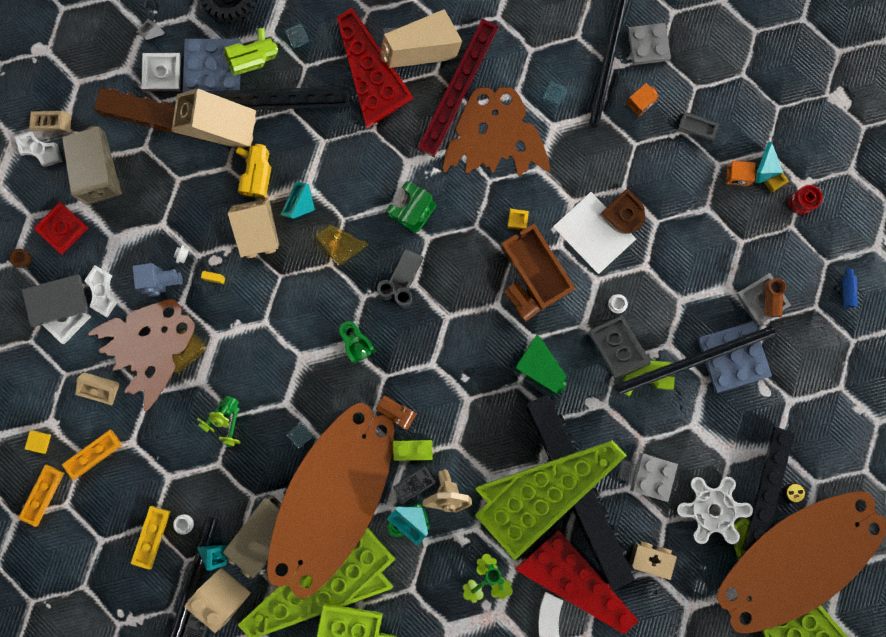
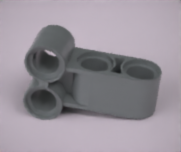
M405 249L390 281L383 280L378 284L377 291L379 296L384 300H390L395 297L397 306L401 308L410 306L412 295L409 288L423 261V256ZM384 286L391 287V292L383 294L381 289ZM401 294H406L409 299L406 302H400L398 297Z

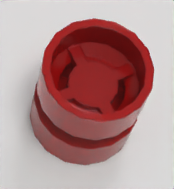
M805 185L790 196L788 201L789 207L795 214L804 215L817 208L821 204L823 196L817 186Z

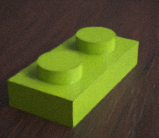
M432 440L393 441L394 461L433 460Z

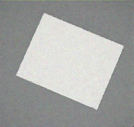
M590 192L553 227L599 274L632 244L636 238L631 233L622 234L615 231L600 216V213L606 207Z

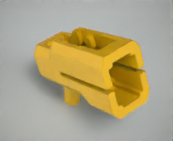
M261 144L250 146L249 152L239 146L236 153L246 158L247 166L246 172L240 176L238 192L243 196L253 197V194H255L254 197L266 198L271 173V166L268 163L269 151L266 146Z

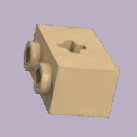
M641 541V544L634 543L629 561L633 568L671 580L677 556L671 554L672 550L660 547L659 550L653 549L652 544ZM650 557H655V558H657V560H656V562H655V561H652V562H651V561H649V558H650Z

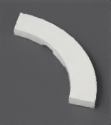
M544 592L539 609V637H560L559 615L563 600L548 592Z

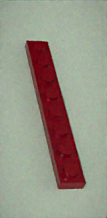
M481 19L418 146L419 151L435 158L498 31V25Z

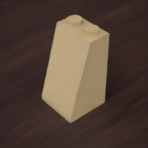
M445 9L384 34L380 56L389 68L456 59L462 40Z
M194 89L177 94L171 131L235 148L239 146L247 148L251 146L253 141L256 110L203 90Z

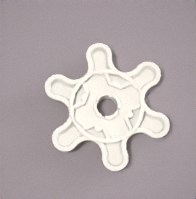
M695 477L692 479L691 488L696 493V499L692 503H681L677 507V512L683 518L692 517L697 521L698 528L694 532V539L697 543H706L709 536L714 532L721 533L727 543L735 544L739 541L740 535L734 527V522L739 517H750L753 513V508L748 503H737L733 500L732 492L736 487V482L733 478H723L719 487L714 489L708 487L703 478ZM711 505L719 507L720 513L718 516H713L709 513Z

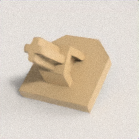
M444 469L438 473L441 484L438 493L424 499L422 503L424 507L457 513L471 506L472 499L469 495L459 494L457 484L451 482L448 470Z

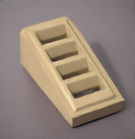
M33 111L30 114L29 130L70 132L71 114L67 112Z

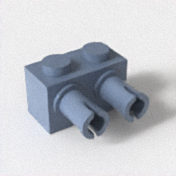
M153 263L133 266L135 289L141 291L142 294H147L149 297L159 296L161 292H166V286L183 284L181 273H177L175 269L163 271V269Z

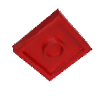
M59 201L33 229L57 252L63 254L89 227Z

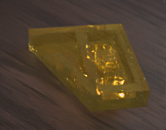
M333 225L328 226L315 237L338 267L368 246L366 241L358 240L352 237L351 234L342 232Z

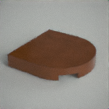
M626 189L600 213V216L615 231L622 234H630L636 232L644 224L645 208Z

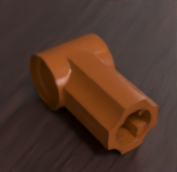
M780 278L767 280L762 286L763 293L765 294L764 316L782 317L783 293L786 291V283ZM772 283L777 286L776 292L771 289Z
M518 282L512 284L504 291L524 322L541 311L537 303L531 297L529 298Z
M385 395L376 408L377 411L391 418L394 423L406 430L409 429L417 415L416 412L404 405L401 406Z

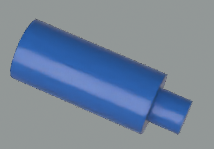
M846 269V276L842 277L843 307L845 308L858 307L857 276H854V269Z

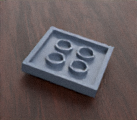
M185 39L183 93L194 89L203 91L240 90L241 74L236 76L231 74L229 69L231 64H227L223 51L224 47L237 43L242 44L241 40Z
M754 321L699 337L697 340L701 352L757 330ZM761 342L705 362L715 393L772 376Z

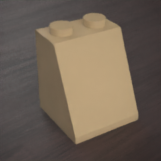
M269 198L231 207L228 216L240 257L253 258L257 256V253L264 252L265 254H270L278 249L279 241Z
M221 567L194 593L184 607L216 633L227 624L251 594V591Z

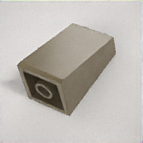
M90 126L84 131L70 132L67 136L62 137L70 190L74 198L88 205L122 195L105 131L99 126Z
M273 495L263 499L223 552L226 555L225 559L232 565H238L241 568V573L248 578L250 576L252 578L256 577L268 562L272 534L282 504Z

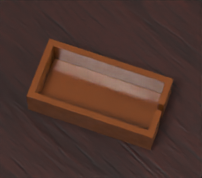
M535 224L519 232L518 236L514 235L501 243V250L541 311L576 289Z

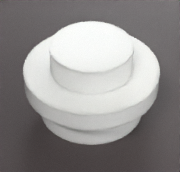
M184 245L181 248L177 247L173 257L177 259L176 263L178 264L179 262H185L189 249L185 248Z
M620 294L613 295L608 301L609 309L617 314L624 312L628 305L626 298Z
M185 514L179 515L173 523L174 530L182 535L189 533L194 526L193 519Z

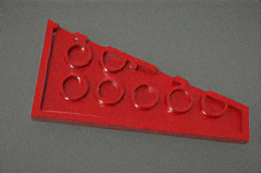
M351 8L338 16L337 20L366 128H369L413 100V95L395 69L389 68L387 63L382 61L380 47L354 9Z
M556 530L515 568L516 571L623 634L638 622V619L559 530Z

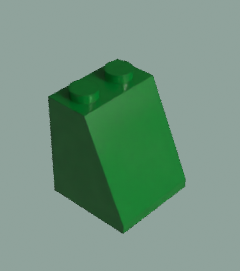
M536 335L513 371L549 394H559L567 384L565 382L567 376L541 337Z

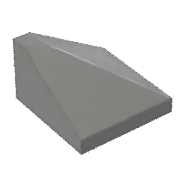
M147 19L136 33L148 40L161 36L165 32L156 23Z

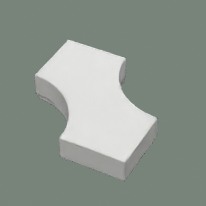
M33 131L14 137L21 156H35L43 167L63 162L58 144L39 141Z
M94 265L84 280L92 291L90 307L108 317L118 302L110 292L112 275Z

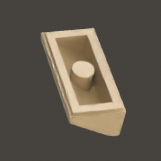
M82 373L77 378L75 395L113 405L119 382Z

